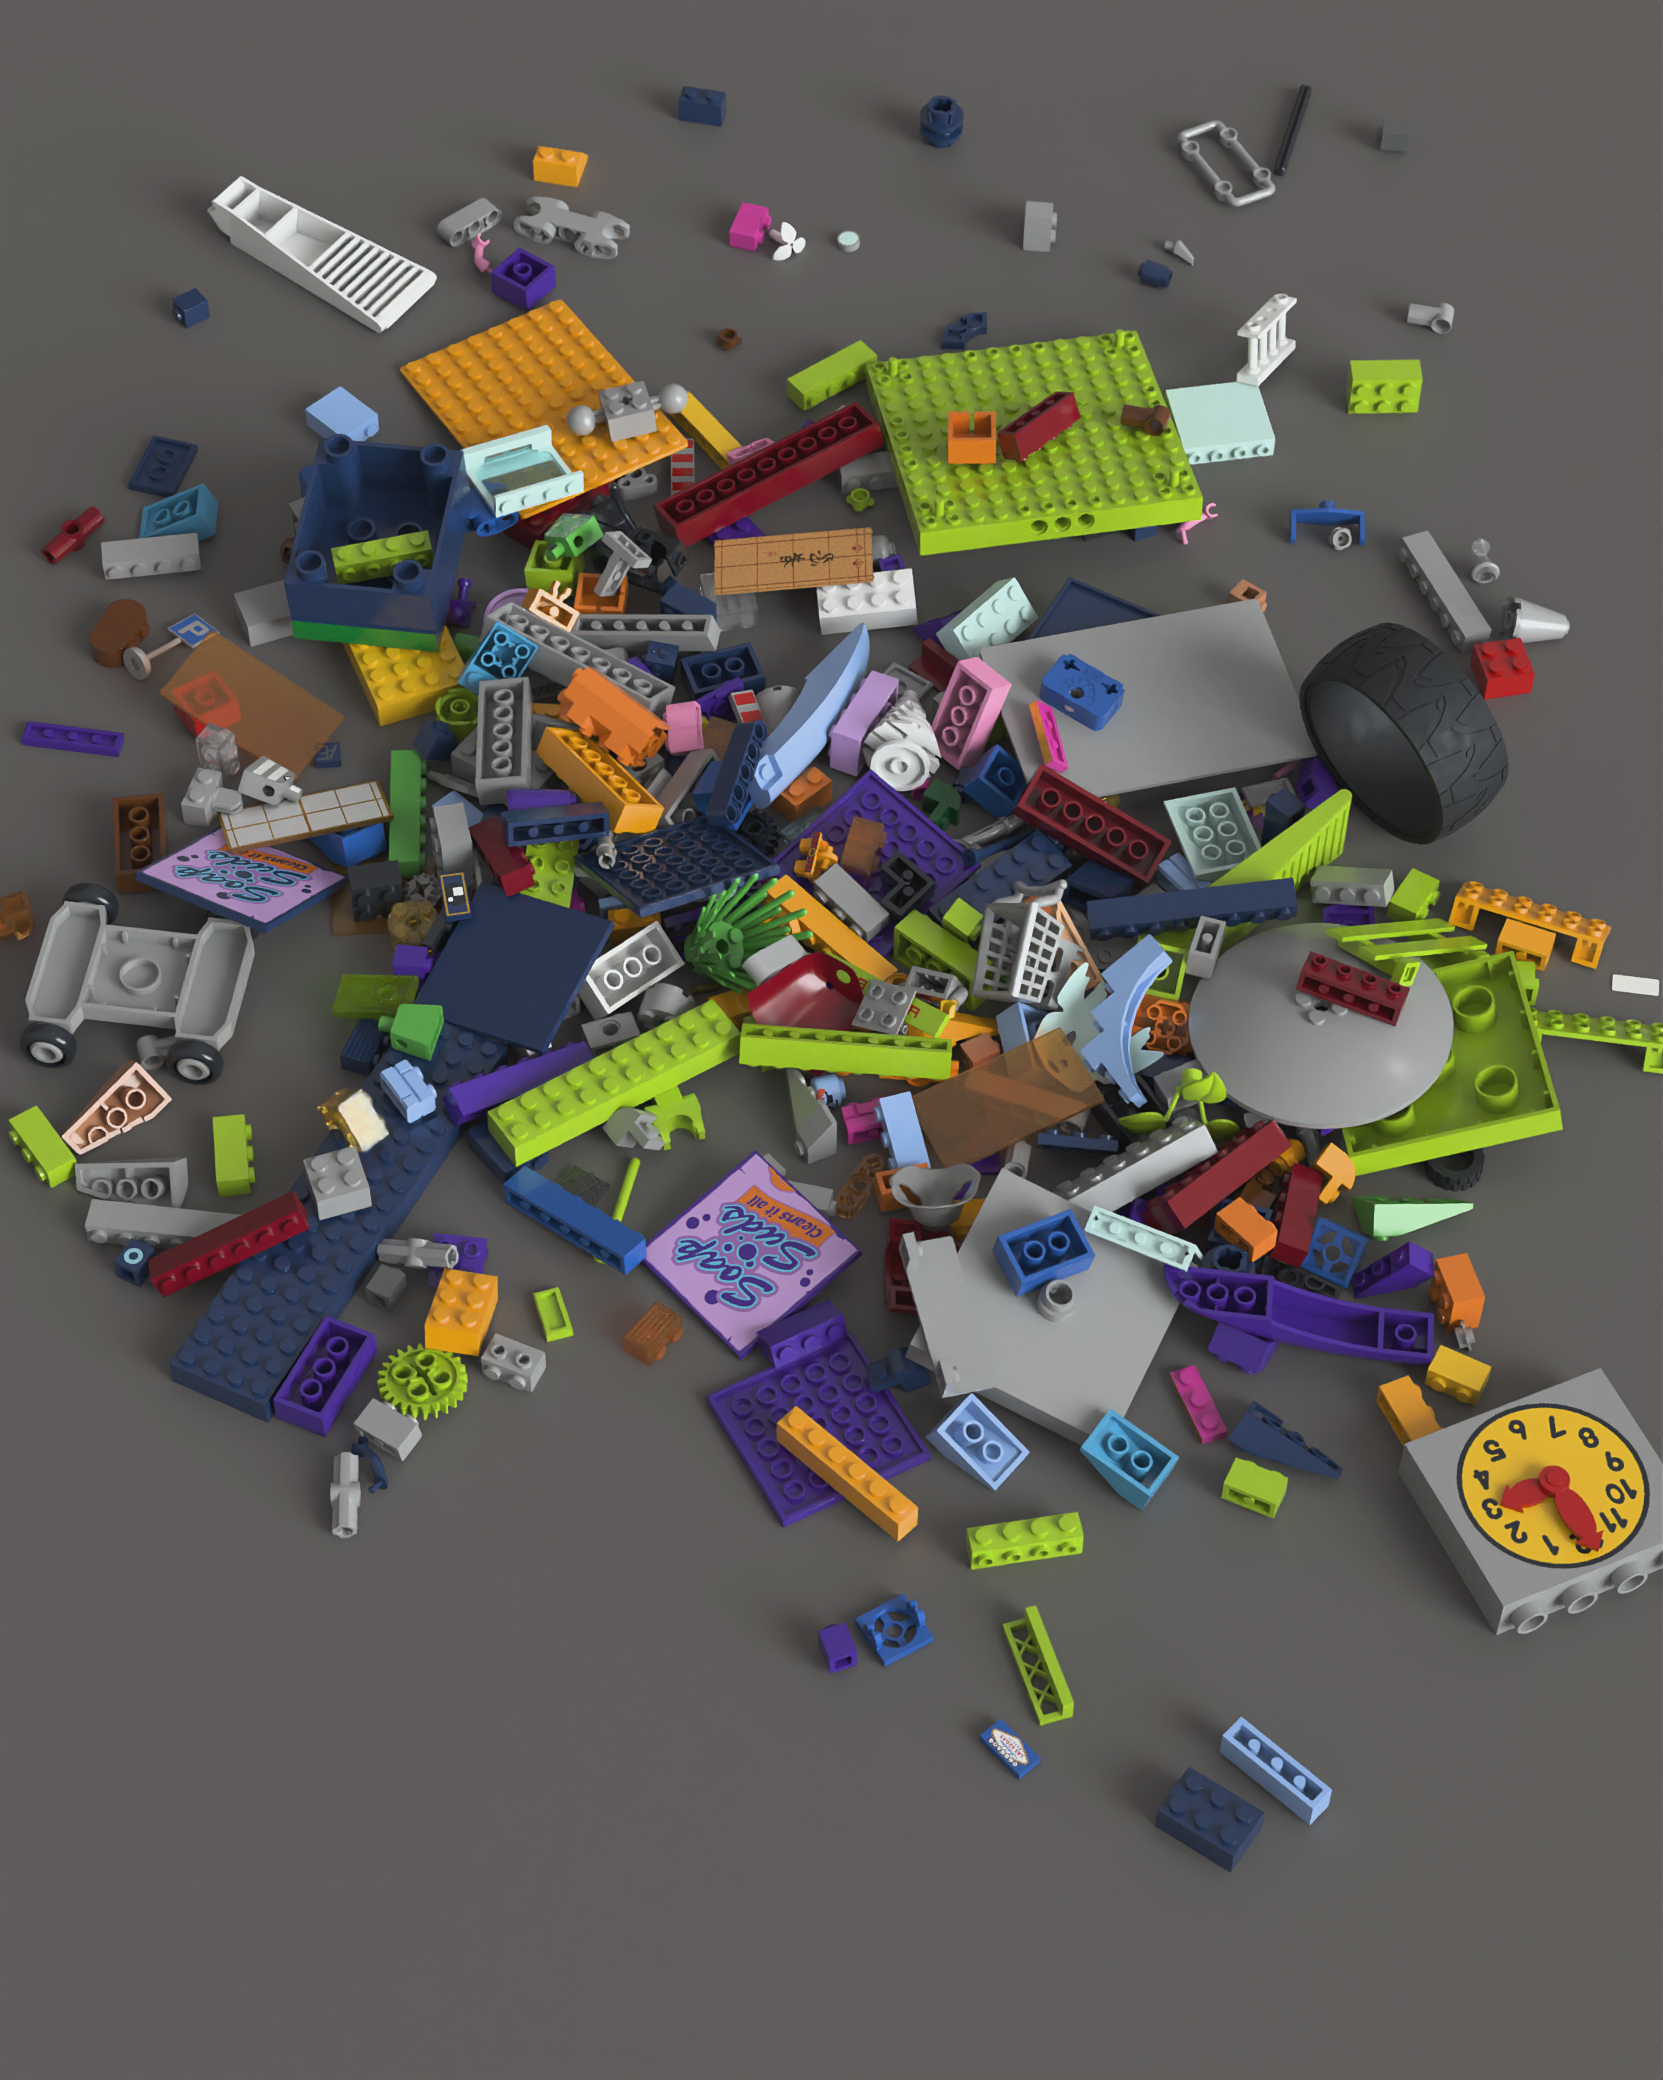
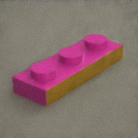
M1035 700L1029 704L1032 714L1031 720L1035 725L1037 733L1036 739L1042 751V761L1048 768L1062 773L1068 769V764L1053 709Z
M1193 1365L1171 1372L1169 1380L1201 1445L1227 1437L1228 1430L1196 1366Z

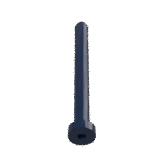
M1035 829L978 850L975 848L966 849L962 855L963 861L967 866H975L980 862V859L1015 847L1033 834Z

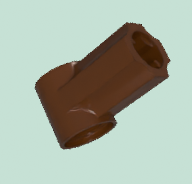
M1125 404L1121 414L1122 425L1145 429L1147 433L1153 436L1161 435L1171 419L1170 410L1162 405H1156L1150 409Z

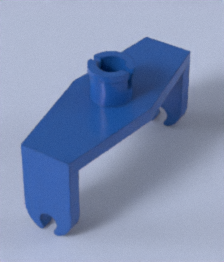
M1326 500L1319 503L1320 508L1291 509L1289 517L1290 543L1295 544L1296 523L1316 525L1358 524V544L1364 545L1365 511L1334 508L1335 504L1333 501H1329V506H1326Z

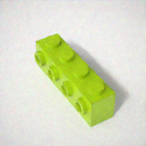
M859 340L788 378L787 396L803 411L816 406L820 402L865 379L866 364L877 362V354Z
M428 530L331 548L338 584L343 585L393 575L395 565L403 560H415L420 563L422 569L432 568L434 561Z
M1078 1512L967 1528L966 1549L970 1567L973 1570L1080 1554L1083 1549L1084 1534Z

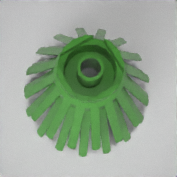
M759 874L752 875L721 911L720 909L740 883V877L733 882L727 891L724 890L711 909L717 894L712 895L706 908L705 906L703 907L693 933L687 936L684 945L685 959L687 962L692 961L696 967L692 970L702 977H710L721 985L743 995L744 992L736 986L750 992L758 987L756 984L751 983L754 981L748 974L739 972L745 971L742 968V964L749 957L762 950L758 948L768 947L789 935H793L797 941L813 936L811 930L779 936L789 933V926L772 929L805 916L807 910L804 908L756 926L781 913L782 909L778 905L795 895L793 890H788L742 918L768 896L767 891L778 882L777 878L770 879L725 918L758 879Z

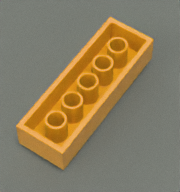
M545 728L535 753L543 760L546 766L556 773L559 779L569 786L572 792L582 799L583 803L602 802L609 812V828L611 831L619 834L622 832H632L637 835L655 831L664 807L607 751L602 749L592 736L588 737L577 729Z

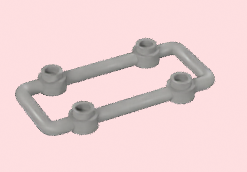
M1213 120L1181 131L1177 135V140L1182 146L1181 154L1183 158L1187 161L1193 160L1215 186L1214 195L1219 201H1227L1231 206L1238 207L1268 197L1274 193L1275 186L1270 180V170L1259 167L1237 141L1238 133L1234 128L1226 127L1221 121ZM1217 129L1220 133L1219 141L1222 146L1233 148L1252 171V181L1255 186L1264 189L1238 198L1234 197L1232 194V184L1228 181L1220 180L1199 154V144L1187 138Z

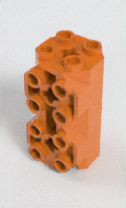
M587 667L584 670L578 668L573 673L569 686L564 688L557 697V700L561 702L560 709L562 710L559 715L570 723L572 721L580 726L578 730L584 735L600 739L597 744L607 752L612 750L618 755L616 759L627 767L631 765L635 768L644 766L646 762L643 759L646 757L652 759L666 741L668 735L664 730H669L670 726L595 668Z
M1098 981L1095 984L1094 989H1096V987L1100 984L1101 981ZM1105 988V991L1107 992V999L1111 994ZM1145 994L1135 1015L1131 1037L1139 1031L1150 1027V1038L1143 1047L1148 1048L1150 1051H1160L1168 1055L1173 1053L1187 1057L1189 1052L1193 1053L1188 1025L1191 1002Z

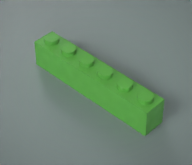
M391 750L390 810L393 816H390L389 861L398 860L401 878H413V875L419 876L421 875V868L426 867V853L422 852V849H426V833H422V830H426V815H422V811H427L426 796H422V793H427V780L422 778V775L427 774V760H422V756L417 750Z

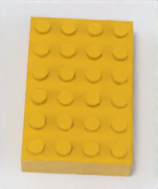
M446 625L444 626L439 652L343 643L380 727L436 711L435 705L440 696L443 698L448 694L447 691L451 689L465 688L457 681V676L463 669L464 663Z

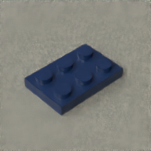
M1044 1129V1134L1038 1133L1037 1147L1040 1149L1117 1155L1118 1141L1113 1140L1111 1135L1098 1134L1097 1139L1086 1138L1087 1133L1071 1132L1070 1136L1060 1135L1059 1130Z

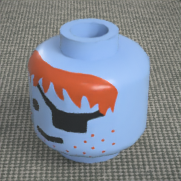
M831 1073L815 1076L811 1079L810 1086L815 1090L816 1100L822 1098L828 1108L838 1107L842 1104V1099L846 1098L842 1078L838 1079L836 1074Z

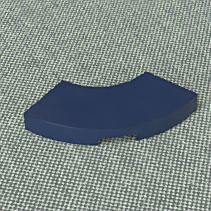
M987 312L968 314L961 317L960 321L955 324L949 325L943 334L941 349H964L970 338L987 334Z

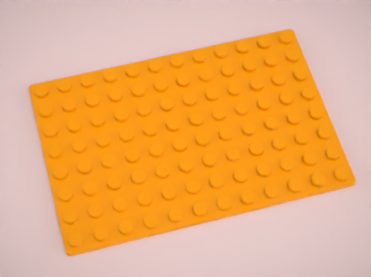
M563 300L552 301L547 305L512 318L505 323L491 327L484 332L470 336L463 341L452 344L400 368L403 377L463 449L544 425L549 426L551 429V445L572 473L582 470L584 492L517 511L521 519L531 517L688 447L686 438L660 409L654 410L657 426L656 432L611 442L605 422L597 423L591 433L583 436L576 435L569 430L566 417L573 407L585 405L593 411L601 409L598 391L627 385L635 381ZM546 463L489 481L493 485L505 486L508 492L562 475L553 463Z

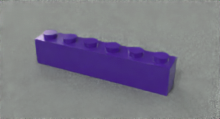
M574 1041L569 1042L557 1051L553 1052L552 1049H549L544 1055L539 1054L534 1059H530V1057L523 1058L511 1067L507 1065L500 1066L488 1075H485V1073L477 1074L465 1083L462 1081L454 1082L448 1086V1090L442 1100L455 1126L486 1116L488 1111L594 1058L585 1041L577 1044Z

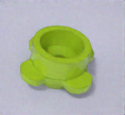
M863 488L853 490L851 495L846 498V502L851 504L857 512L863 511L867 506L874 505V499L870 498V493Z

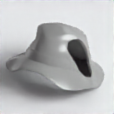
M964 1163L943 1169L905 1166L890 1177L889 1183L894 1198L899 1203L909 1207L917 1222L929 1227H943L952 1224L960 1217L964 1204L970 1201L977 1193L981 1174L974 1167ZM972 1182L963 1199L953 1204L954 1197L962 1190L963 1186ZM899 1185L909 1188L921 1200L922 1206L909 1202Z

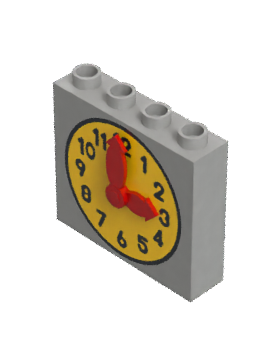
M1601 1368L1404 1444L1398 1474L1496 1635L1516 1628L1519 1634L1532 1632L1543 1625L1548 1618V1614L1566 1608L1570 1614L1579 1613L1594 1604L1598 1594L1612 1588H1616L1620 1594L1629 1593L1640 1587L1647 1580L1649 1573L1663 1568V1463Z

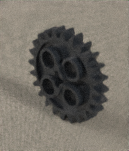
M758 808L752 812L748 811L737 831H734L767 857L768 854L774 855V848L779 847L778 840H780L777 824L774 823L772 816L767 817L766 812L759 814Z

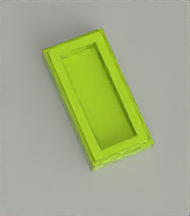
M559 1287L532 1293L546 1341L550 1342L573 1336V1329Z

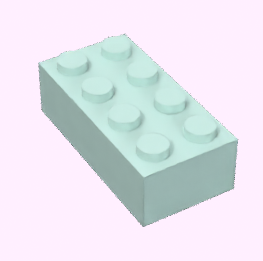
M1013 577L994 583L938 631L936 635L945 650L957 660L961 661L973 657L980 658L981 648L1010 643L1036 621L1038 616L1017 580Z

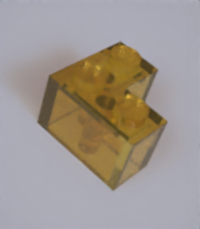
M341 1089L316 1106L329 1129H340L350 1147L355 1146L357 1152H365L389 1135L385 1128V1120L380 1114L375 1112L370 1095L362 1089Z

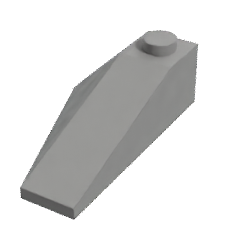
M786 1067V1083L796 1140L794 1147L797 1154L803 1156L807 1164L836 1154L837 1122L822 1098L816 1100L815 1090L812 1086L806 1087L805 1079L797 1068Z
M187 1157L75 1164L77 1191L115 1202L182 1208L188 1187Z

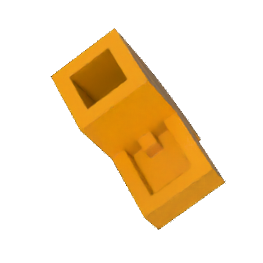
M1329 1143L1322 1149L1310 1166L1312 1169L1324 1173L1323 1177L1327 1179L1321 1187L1318 1201L1319 1207L1327 1203L1331 1205L1340 1194V1191L1337 1189L1339 1188L1342 1192H1346L1352 1188L1355 1180V1168L1349 1156L1333 1143Z

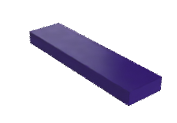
M28 721L21 741L22 745L119 757L125 737L124 733Z

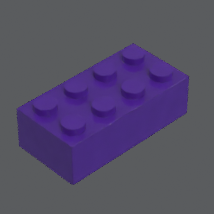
M326 1315L273 1399L276 1418L326 1437L377 1353L375 1334Z

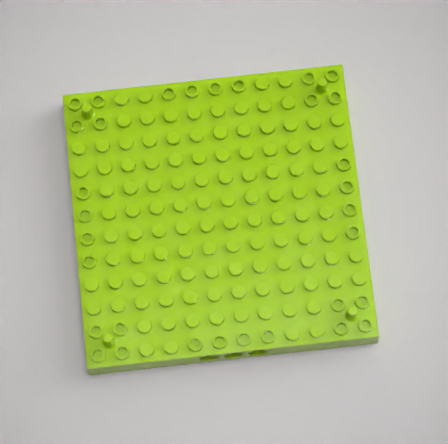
M1118 329L1113 334L1081 336L1072 339H1057L1055 341L1034 342L999 348L991 347L982 350H967L965 352L944 353L942 355L921 356L909 359L890 357L885 362L877 361L866 364V388L877 422L880 425L882 438L889 453L896 482L920 556L1202 520L1203 496L1172 418L1164 432L1159 436L1150 435L1145 429L1121 424V414L1125 404L1150 409L1156 405L1167 407L1137 331ZM1054 392H1074L1080 419L1073 423L1071 428L1063 430L1056 439L1045 443L1042 449L1034 451L1024 461L1015 462V460L1004 459L997 436L999 431ZM970 411L969 434H974V411H996V464H948V412Z

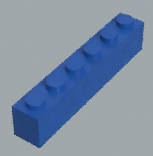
M524 1166L503 1184L505 1203L620 1273L627 1275L647 1257L646 1241L642 1234L637 1231L634 1232L624 1226L619 1220L609 1217L599 1208L589 1205L579 1196L569 1193L559 1184L544 1178L539 1172H534Z

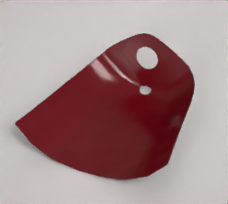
M820 952L808 954L747 994L749 1008L757 1024L851 1031L853 1028L851 1024L864 998L855 971L838 959ZM838 970H843L849 975V983H844L838 978ZM828 981L834 986L833 989L827 988L826 983ZM811 1069L807 1072L820 1076L823 1070Z

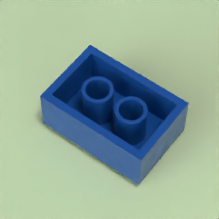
M1071 1209L998 1236L992 1249L1016 1297L1042 1288L1045 1284L1054 1280H1062L1086 1271L1090 1268L1095 1258V1253Z

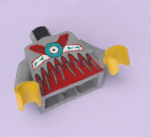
M912 966L908 979L899 984V986L917 990L915 998L932 1007L940 1008V1011L948 1014L951 1018H954L955 1012L958 1011L960 1005L964 1004L968 996L967 989L956 976Z

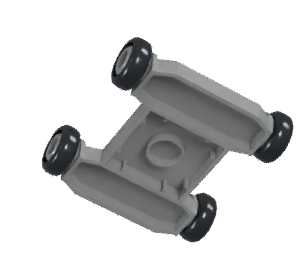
M78 883L70 886L64 894L62 907L50 918L25 998L29 1014V1026L23 1030L20 1037L19 1048L22 1054L29 1061L47 1068L68 1066L75 1059L77 1053V1042L73 1033L84 1019L176 1029V1042L169 1048L166 1057V1066L169 1072L177 1079L193 1085L214 1083L222 1075L224 1059L219 1051L233 1036L255 955L253 941L259 936L260 932L207 910L205 925L197 935L111 925L117 918L119 903L110 890L93 883Z

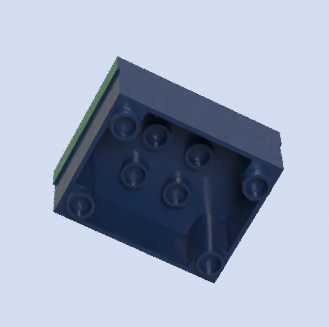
M335 434L329 438L319 439L284 580L294 638L439 652L472 506L463 451L448 450L445 445L440 443L416 447L352 441L349 436L344 434ZM428 530L434 559L432 568L422 569L420 563L408 559L397 563L391 576L344 585L338 584L331 548Z

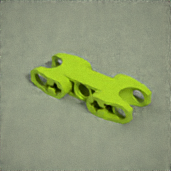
M675 1086L651 1098L652 1105L643 1108V1110L650 1111L657 1116L652 1125L659 1130V1135L665 1142L662 1146L664 1151L671 1149L670 1132L678 1128L690 1130L698 1141L705 1139L701 1106L694 1093L682 1096L678 1086Z

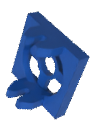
M1320 1216L1312 1232L1309 1252L1300 1267L1347 1289L1354 1275L1361 1269L1362 1265L1360 1263L1367 1255L1365 1249L1369 1238ZM1336 1232L1333 1242L1324 1244L1319 1241L1323 1238L1324 1234ZM1344 1237H1347L1351 1242L1354 1257L1344 1253V1249L1341 1246ZM1335 1245L1339 1248L1340 1257L1337 1260H1330L1326 1256L1328 1246ZM1317 1250L1322 1252L1325 1260L1322 1268L1315 1260L1314 1254ZM1339 1261L1350 1265L1342 1272H1330L1333 1264Z
M904 1593L855 1618L856 1627L884 1667L934 1640V1636L925 1625L926 1619L922 1608L917 1610V1601L915 1599L909 1601ZM901 1612L910 1618L902 1622L893 1621L887 1613ZM877 1618L884 1625L882 1633L874 1631V1623ZM890 1626H897L902 1630V1634L897 1638H891L886 1634V1630ZM915 1626V1636L908 1643L904 1638L905 1631ZM888 1641L896 1643L899 1647H887L883 1643Z

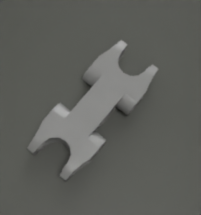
M529 197L526 201V210L533 216H519L514 220V230L534 242L549 244L553 238L575 244V249L580 254L592 258H616L618 255V245L611 239L623 240L630 235V225L609 213L596 211L591 217L569 211L566 203L549 197ZM532 203L539 205L541 209L535 208ZM520 223L531 227V229L523 228ZM613 226L621 227L624 232L614 229ZM603 246L610 248L612 252L606 251Z

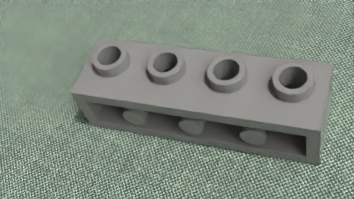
M197 533L101 542L105 580L201 570Z

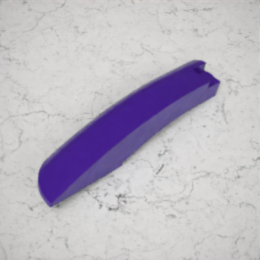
M1164 1264L1165 1281L1172 1295L1189 1310L1224 1325L1288 1345L1341 1356L1430 1366L1432 1362L1434 1313L1382 1308L1343 1301L1296 1288L1274 1280V1276L1198 1267H1189L1187 1272Z

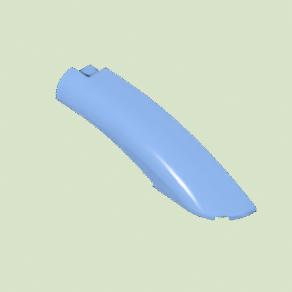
M860 623L804 678L806 683L796 702L782 722L766 739L749 790L756 808L764 809L768 807L815 759L830 740L829 732L832 725L838 723L842 710L848 708L852 695L854 693L857 694L861 681L867 669L870 651L869 636L865 623Z

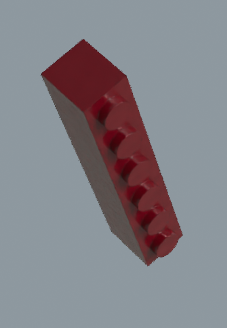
M291 1191L148 1259L150 1279L163 1298L309 1229L306 1209L295 1192Z

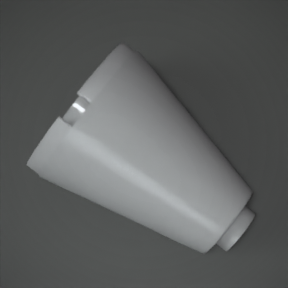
M1510 596L1506 599L1510 600L1508 605L1503 604L1499 619V632L1504 633V638H1500L1501 640L1520 637L1523 643L1562 639L1569 631L1570 623L1564 614L1515 596Z
M781 686V690L773 691V687L759 692L755 696L770 734L782 722L799 697L800 691L796 688Z

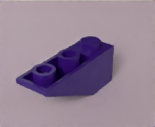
M1318 755L1301 760L1296 787L1300 799L1306 804V807L1315 809L1337 793L1338 790L1333 776L1326 769Z
M1410 1241L1354 1275V1298L1360 1299L1417 1287L1434 1276L1433 1253Z

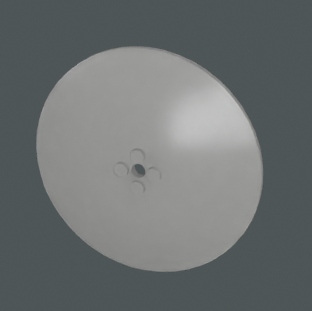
M1303 923L1274 928L1241 941L1221 955L1216 961L1211 979H1200L1191 1000L1188 1019L1189 1038L1193 1053L1206 1076L1215 1071L1225 1085L1227 1098L1242 1108L1268 1120H1275L1285 1125L1315 1129L1353 1127L1377 1121L1402 1110L1424 1094L1437 1080L1449 1057L1454 1026L1452 1009L1442 984L1430 968L1417 956H1413V958L1421 963L1412 986H1406L1410 988V991L1395 1027L1296 990L1301 970L1310 951L1391 980L1392 976L1337 946L1338 943L1335 942V938L1325 933L1327 928L1347 927L1346 925ZM1389 938L1369 940L1376 945L1396 943ZM1322 1006L1327 1008L1328 1010L1322 1012L1320 1010H1315V1008Z

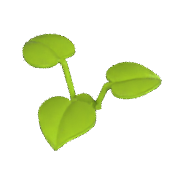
M1193 1068L1185 1069L1181 1072V1086H1176L1174 1097L1164 1117L1160 1113L1145 1112L1118 1118L1121 1125L1140 1135H1150L1158 1129L1165 1130V1123L1169 1121L1180 1094H1182L1185 1100L1198 1101L1202 1123L1205 1124L1213 1142L1231 1140L1235 1138V1134L1240 1132L1239 1126L1233 1121L1216 1119L1209 1122L1206 1119L1203 1102L1218 1103L1226 1098V1088L1215 1071L1202 1078V1072Z

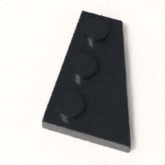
M1269 1252L1266 1253L1261 1275L1274 1276V1280L1296 1288L1340 1299L1341 1287L1314 1274L1306 1275L1296 1270L1297 1267L1289 1264L1285 1265L1270 1258Z

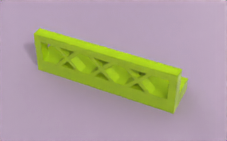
M1036 1605L1025 1608L1023 1619L1005 1623L1002 1625V1629L1038 1723L1041 1726L1073 1717L1074 1701ZM1026 1627L1029 1636L1025 1642L1014 1638L1011 1631ZM1025 1651L1037 1655L1038 1661L1034 1667L1023 1662L1022 1656ZM1035 1675L1047 1681L1048 1684L1044 1691L1032 1686L1031 1681ZM1044 1699L1056 1704L1058 1711L1043 1715L1041 1705Z

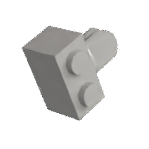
M198 767L181 803L184 824L209 828L213 817L217 818V813L219 812L237 815L243 809L241 793L224 788L222 772Z

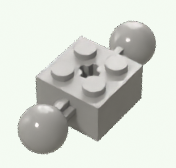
M644 381L632 382L627 385L598 391L601 409L593 411L585 405L575 406L568 412L566 423L572 433L583 436L591 433L597 423L605 422L611 442L656 432L657 426L654 410L662 408V410L670 414L679 413L686 407L688 395L681 385L671 383L662 387L657 396L649 397Z

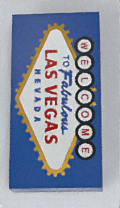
M1002 1719L998 1720L979 1737V1741L1018 1780L1040 1763L1041 1758Z

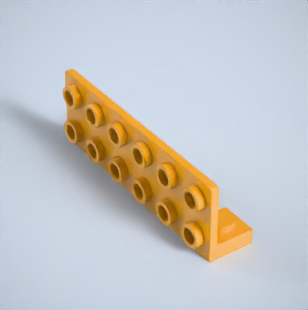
M1475 881L1465 882L1457 893L1448 922L1451 925L1473 931L1481 908L1573 936L1578 939L1571 962L1594 969L1598 965L1604 942L1611 930V926L1606 925V922L1603 920L1582 918V915L1577 912L1567 911L1566 913L1557 910V907L1551 904L1540 905L1533 903L1532 899L1528 897L1518 896L1517 898L1510 896L1505 890L1484 888L1483 884Z

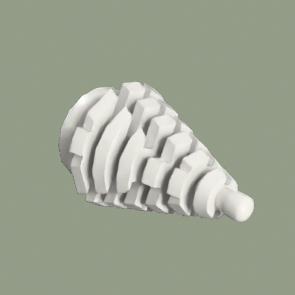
M907 690L864 741L869 748L865 746L862 749L867 766L896 791L913 790L922 785L928 776L929 778L931 777L930 772L934 774L940 766L939 760L935 756L937 755L941 758L937 740L930 723L926 720V713L917 699V694L915 691Z

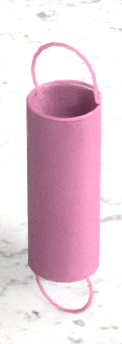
M1292 761L1287 762L1272 775V780L1285 778L1296 768V763Z

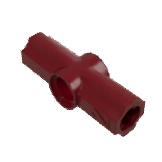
M92 506L75 520H67L61 525V532L41 549V554L48 563L52 565L57 564L70 552L83 549L85 539L105 523V518L99 509Z

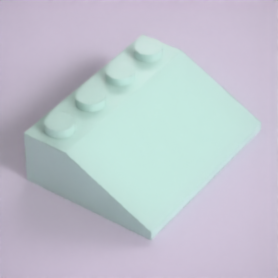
M1235 787L1167 800L1163 803L1195 879L1215 882L1261 848Z

